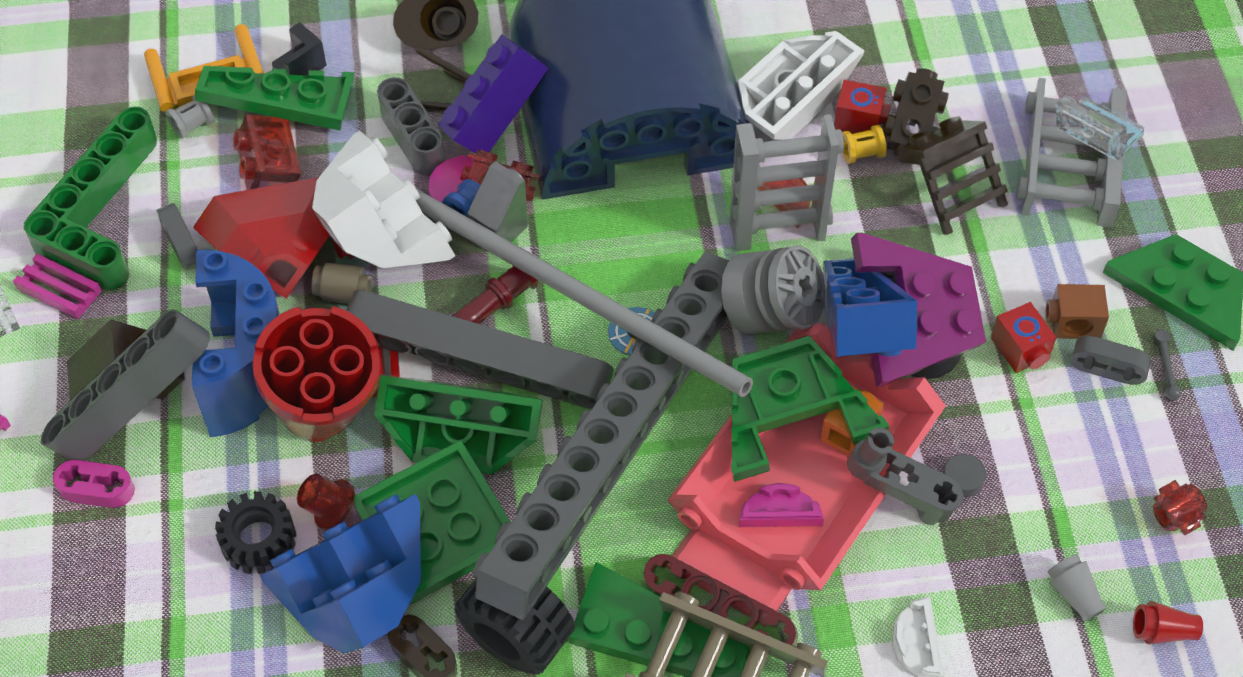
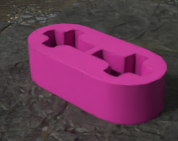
M69 460L57 467L53 475V482L59 495L69 502L118 508L127 504L134 495L135 487L128 471L117 465ZM76 475H80L82 481H75L72 487H68L66 481H74ZM116 481H120L122 487H114L112 492L107 491L106 487H113Z

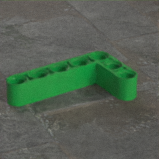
M135 106L121 111L24 222V230L35 255L39 254L98 283L100 288L106 290H114L123 286L129 278V270L119 245L113 240L87 229V226L156 147L157 136L147 110Z

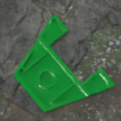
M811 336L732 359V368L753 380L752 388L745 397H740L732 392L731 472L734 482L770 471L769 461L758 435L761 432L836 409L840 411L853 445L866 440L870 431L874 428L881 427L889 431L886 419L881 414L879 416L868 405L867 398L858 389L855 390L842 376L840 368Z

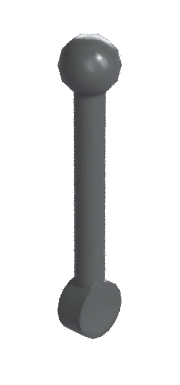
M1160 329L1155 332L1153 341L1160 347L1167 382L1165 396L1167 399L1174 401L1181 396V390L1175 385L1168 350L1171 335L1168 331Z

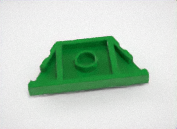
M1177 234L1111 259L1106 263L1103 270L1105 275L1234 351L1241 336L1243 272Z

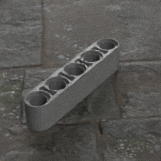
M177 310L167 311L52 417L42 432L41 444L68 460L86 461L204 353L210 340L209 331Z

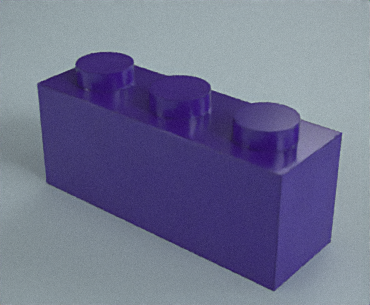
M501 34L496 43L488 49L486 57L474 74L467 79L463 90L453 104L445 110L438 126L452 140L485 159L549 68L533 54Z

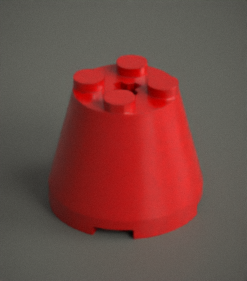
M334 306L331 309L308 308L300 310V307L292 308L274 318L257 339L253 357V375L256 387L266 404L290 431L301 437L308 438L312 442H322L328 437L343 431L367 404L376 390L380 376V355L377 341L365 323L352 313Z

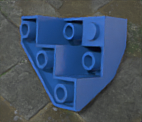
M395 494L376 504L374 508L377 513L350 527H347L345 521L321 533L325 539L322 542L297 555L292 548L271 559L270 562L273 568L259 576L268 589L313 638L344 654L364 648L398 627L421 582L420 501L416 494L401 501L398 495Z

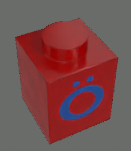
M843 80L836 107L835 130L840 129L842 132L849 131L853 134L871 130V127L874 125H885L891 108L890 103H884L887 88Z
M1031 302L998 315L991 334L992 341L1015 373L1027 368L1037 369L1047 363L1057 338Z

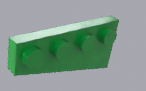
M203 66L195 89V101L340 131L351 94L355 72H342L341 77L324 76V71L309 70L308 75H287V69H272L270 72L261 74L255 73L252 68Z
M595 562L574 622L575 630L569 637L570 644L648 666L671 614L662 610L658 595ZM687 621L665 671L684 677H691L711 630ZM727 638L711 677H740L749 646Z

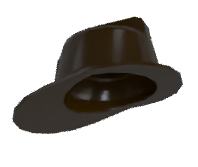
M403 0L394 13L393 27L397 37L405 45L414 49L421 47L428 50L455 46L465 42L474 34L478 25L479 12L473 0Z

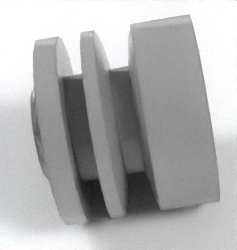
M799 245L735 255L727 263L723 273L721 293L725 312L733 326L739 332L755 335L812 327L820 319L824 309L826 289L823 272L818 260L810 250Z

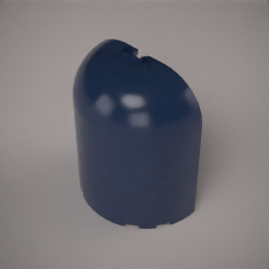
M711 0L518 1L511 18L508 38L533 54L549 68L521 107L542 200L615 188V164L684 153V166L687 176L733 168L736 125L747 124L749 121L744 117L737 81Z

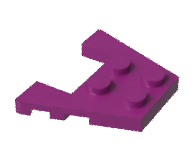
M856 233L851 238L856 272H895L897 286L917 300L916 349L902 350V353L897 356H882L877 353H870L876 387H883L894 380L904 376L907 377L933 364H939L978 348L986 342L971 266L865 233Z

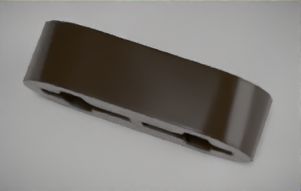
M410 614L404 615L398 627L388 632L390 646L394 654L417 677H456L457 663L454 652L419 617ZM403 631L409 634L415 632L420 646L416 648L407 639L402 642L400 633ZM429 654L438 663L444 660L445 670L440 672L435 668L430 671L426 656Z

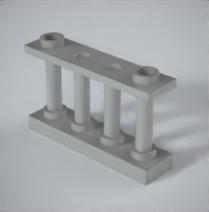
M1038 78L1035 92L1028 91L1025 104V113L1031 114L1025 177L1020 176L1016 194L1017 199H1023L1021 215L1029 216L1034 197L1091 205L1092 210H1098L1097 226L1112 228L1121 201L1123 154L1120 155L1108 139L1118 128L1103 120L1099 124H1104V129L1099 130V133L1042 125L1043 112L1072 116L1084 103L1044 97L1046 78ZM1112 88L1108 102H1101V105H1089L1125 123L1127 90ZM1112 128L1113 133L1107 134L1105 129ZM1040 140L1094 147L1096 152H1102V158H1098L1096 162L1040 154ZM1039 168L1094 176V180L1100 181V188L1096 187L1095 191L1038 183L1037 171Z
M831 114L823 115L821 135L763 142L762 138L756 139L752 123L736 125L729 218L736 251L750 250L752 234L758 233V229L809 223L814 224L817 240L825 241L827 225L833 224L831 197L837 156L839 153H843L844 150L842 131L840 129L835 130ZM818 152L817 161L761 167L759 164L769 157ZM815 177L814 185L758 191L757 188L762 187L764 182ZM812 200L811 208L764 214H756L755 212L760 210V206Z

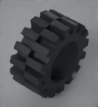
M254 491V499H249L247 493L239 495L241 503L236 504L233 499L227 503L230 512L221 509L218 514L221 522L216 521L215 529L217 534L215 535L226 561H230L233 568L238 570L241 566L244 573L251 574L252 567H256L258 574H263L265 572V565L270 564L273 568L270 562L271 559L288 551V549L293 548L294 550L296 545L294 538L297 536L289 509L287 510L286 504L281 499L277 502L275 495L268 493L264 500L261 491ZM266 522L271 525L272 532L270 536L259 543L247 544L240 539L242 530L250 524Z

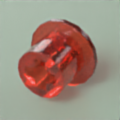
M315 473L306 478L301 484L297 493V504L314 515V521L319 528L328 530L343 522L349 514L354 503V486L347 480L339 479L332 482L326 477Z

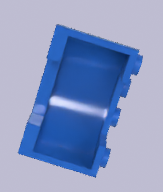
M196 250L195 284L197 288H207L211 300L210 329L213 337L235 335V348L205 350L192 364V388L210 437H217L234 433L252 425L260 419L259 414L268 408L255 384L253 357L255 345L261 332L274 318L280 315L271 284L253 264L239 256L219 250Z

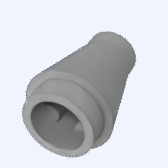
M1077 554L1064 559L1048 570V574L1052 579L1050 585L1080 614L1084 622L1107 609L1101 600L1087 561L1082 562Z

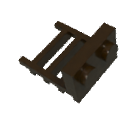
M960 116L952 117L940 122V129L931 133L930 131H924L914 134L908 138V144L896 149L901 163L920 165L944 235L953 232L949 220L989 200L996 198L997 205L1001 208L1008 205L1005 196L1008 190L1006 184L1001 183L998 174L1001 168L998 163L994 162L991 152L994 150L993 143L987 140L984 130L988 128L985 121L962 120ZM982 156L985 166L938 188L935 178ZM989 177L992 187L945 209L942 199Z

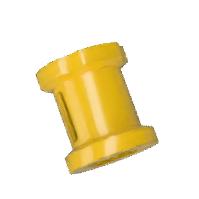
M874 125L871 127V130L853 134L849 131L842 132L844 141L843 157L848 164H854L856 159L870 156L883 158L886 156V140L880 125Z

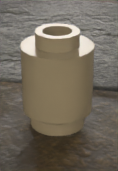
M327 262L324 266L316 265L314 269L312 294L313 296L321 297L322 301L349 304L355 290L371 292L372 278L371 275H366L364 266Z

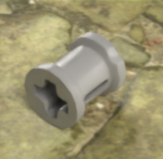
M195 95L192 97L193 100L175 110L170 108L165 111L169 123L180 139L187 137V132L204 123L210 125L215 122L208 104L195 101Z

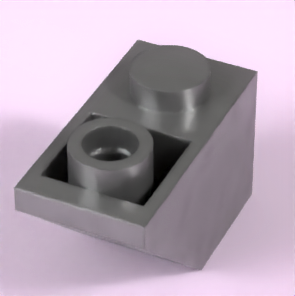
M494 161L490 165L467 213L468 218L512 242L528 227L525 180L516 170L507 169Z

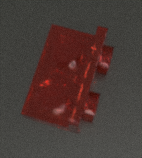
M246 114L240 129L237 128L233 135V148L235 151H238L240 158L239 175L245 181L246 190L258 188L261 180L286 183L298 181L301 176V170L289 120Z

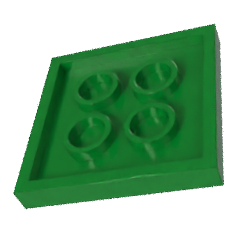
M462 440L350 498L353 507L362 521L377 513L374 508L376 504L395 494L398 495L400 501L412 495H417L420 501L421 582L409 605L472 572L483 552L489 554L495 546L496 536L501 526L505 522L511 523Z

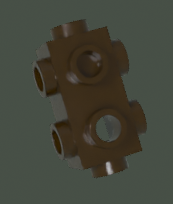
M919 68L916 69V73L908 72L905 81L900 79L897 81L892 101L898 102L895 115L888 114L883 132L885 136L889 137L886 148L894 150V155L898 157L896 149L908 144V138L914 135L907 131V124L914 127L917 124L919 128L918 133L930 131L931 133L939 129V127L933 126L936 113L943 114L949 93L942 91L945 81L938 80V74L932 70Z

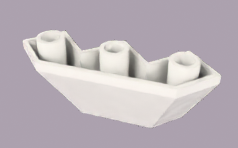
M360 130L353 134L316 181L312 209L333 240L345 252L382 269L448 261L455 257L448 244L452 240L450 233L440 221L433 223L422 213L416 202L420 195L408 179L401 181L390 171L384 160L388 157V153L376 137L372 140L369 139Z

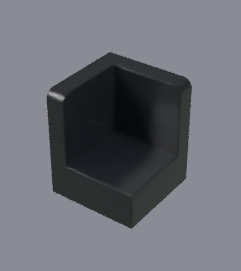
M301 22L289 29L293 49L272 62L273 69H287V75H308L309 70L319 71L327 66L322 41Z

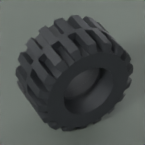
M476 578L455 604L456 615L464 629L483 649L504 664L529 674L539 675L543 673L575 630L574 620L566 606L546 586L526 618L521 620L476 599Z

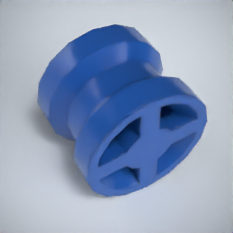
M465 179L458 185L457 192H451L446 195L442 203L468 217L467 213L481 185L471 179Z

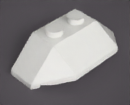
M837 31L826 32L825 35H809L783 40L738 80L737 87L745 119L772 139H792L835 99L842 88L843 80L848 79L862 58L864 50Z

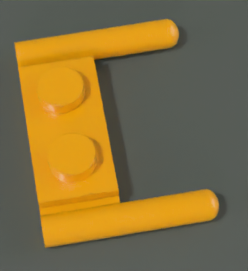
M239 24L234 29L243 55L242 58L239 55L213 61L170 73L169 78L165 76L157 50L150 48L144 52L146 65L162 112L170 108L174 109L175 106L181 107L193 100L192 97L195 95V89L203 66L252 68L255 73L264 74L246 25Z

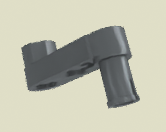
M881 427L874 428L870 431L866 440L857 443L847 457V467L850 473L864 481V484L916 508L920 520L926 524L935 525L938 522L946 521L963 502L964 494L962 487L955 479L893 450L891 446L894 445V437L887 429ZM886 463H888L890 466L886 470L887 474L884 477L879 475ZM901 471L908 474L907 481L909 483L906 486L899 483Z

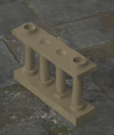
M663 592L659 599L662 610L671 615L646 671L640 672L638 677H663L687 621L711 630L691 677H711L727 638L752 648L740 677H759L768 655L793 665L789 677H808L809 673L824 677L828 661L822 659V652L804 643H798L796 647L698 607L700 602L690 595L676 592L672 596ZM629 673L625 675V677H636Z

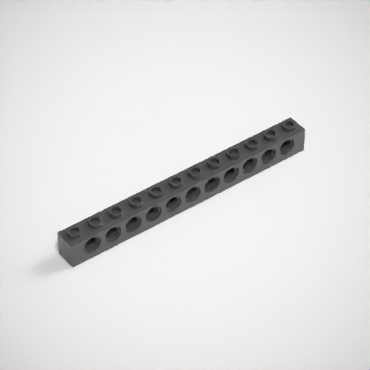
M705 251L696 264H689L680 287L675 285L672 288L665 308L663 310L657 309L651 322L705 352L728 317L723 306L721 288L723 273L729 260ZM637 337L630 357L628 359L623 357L620 360L613 381L610 384L604 383L601 387L593 409H586L581 415L577 431L573 437L566 436L561 443L557 459L553 465L546 464L533 493L526 492L513 521L511 523L505 522L501 526L493 549L489 554L483 552L477 560L473 570V577L477 578L476 599L521 620L526 618L692 371V368Z

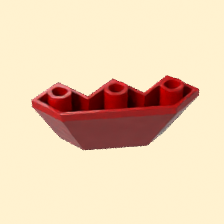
M319 177L216 195L192 227L215 249L239 256L257 267L267 278L273 291L286 299L330 235L312 209L316 181Z

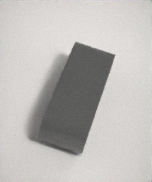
M396 77L385 79L379 84L377 89L382 119L414 170L421 175L431 176L434 169L445 161L442 135L410 85L404 79Z

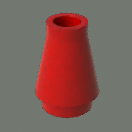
M1149 601L1146 605L1139 604L1136 607L1133 616V632L1137 639L1144 640L1148 645L1184 640L1198 641L1203 633V620L1198 614H1190L1154 601Z

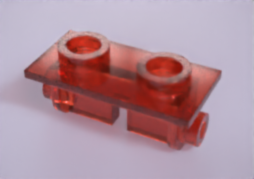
M479 149L476 150L475 155L468 153L466 160L473 162L471 167L464 165L460 180L471 179L481 185L490 165L494 161L497 162L498 155ZM512 161L511 166L499 163L507 169L516 170L525 180L526 200L532 202L536 187L530 186L531 180L538 181L541 175L532 173L534 167L522 162Z

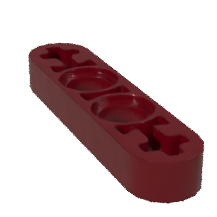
M658 554L650 558L646 563L644 579L647 585L657 593L662 595L665 592L674 596L675 592L680 589V587L667 580H664L661 586L657 585L659 577L654 574L657 567L665 568L668 563L672 564L670 571L683 580L685 579L686 572L691 573V576L683 583L682 593L690 595L692 587L699 582H706L711 585L713 589L712 600L705 606L698 607L728 619L727 613L732 604L736 602L747 603L751 609V617L743 626L754 630L758 625L760 612L763 611L768 615L762 621L774 628H777L780 623L786 624L784 632L789 637L785 643L791 646L796 645L798 631L795 624L776 610L671 555ZM757 629L758 632L769 636L766 632Z

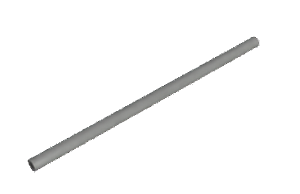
M416 188L420 195L416 202L422 213L437 222L440 221L445 227L738 396L745 397L750 392L753 385L752 378Z

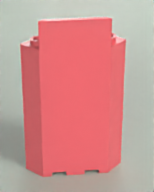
M825 323L813 324L810 328L794 330L785 343L811 336L840 368L842 376L852 387L868 391L877 400L884 403L882 416L888 422L889 432H891L895 441L891 447L893 450L911 458L946 407L925 377L900 378L883 387H876L870 353L837 357L830 330ZM829 412L758 433L769 461L770 471L734 482L731 472V414L668 498V502L678 512V519L691 529L672 556L777 611L792 589L821 590L886 494L864 484V481L853 476L847 467L848 455L820 441L823 422ZM886 463L879 475L884 477L890 464ZM775 483H785L800 487L801 492L819 503L824 518L823 526L739 527V520L744 502H747L751 496L759 492V488ZM668 563L666 568L670 569L672 564ZM689 572L685 573V579L687 580L691 576ZM699 582L695 584L713 595V589L709 583ZM736 602L731 605L734 609L749 618L751 617V609L747 603ZM761 611L758 623L766 627L768 624L762 620L768 614Z

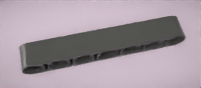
M355 290L346 311L352 313L367 325L379 347L584 408L593 409L601 387L604 383L610 384L614 373L612 366L596 358L364 290Z

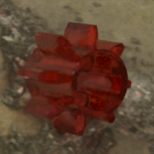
M1174 480L1158 489L1160 494L1154 497L1156 503L1153 504V513L1161 527L1173 532L1180 529L1183 535H1187L1201 527L1200 521L1206 518L1204 512L1207 510V502L1202 492L1196 486L1187 483L1179 486L1178 482Z

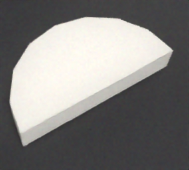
M929 596L914 600L910 603L909 607L900 613L894 623L892 646L896 657L909 673L917 677H944L931 598Z

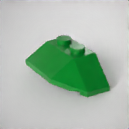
M380 375L374 416L412 462L417 463L462 440L480 472L494 474L537 441L543 399L432 380Z

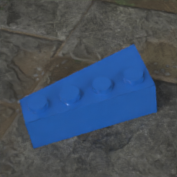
M854 258L823 261V276L826 289L824 311L837 357L877 353L882 356H897L902 353V350L916 349V299L880 272H856Z

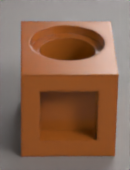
M1057 284L1053 298L1047 299L1045 307L1046 322L1052 323L1053 333L1057 338L1079 339L1083 336L1102 338L1109 319L1105 285Z

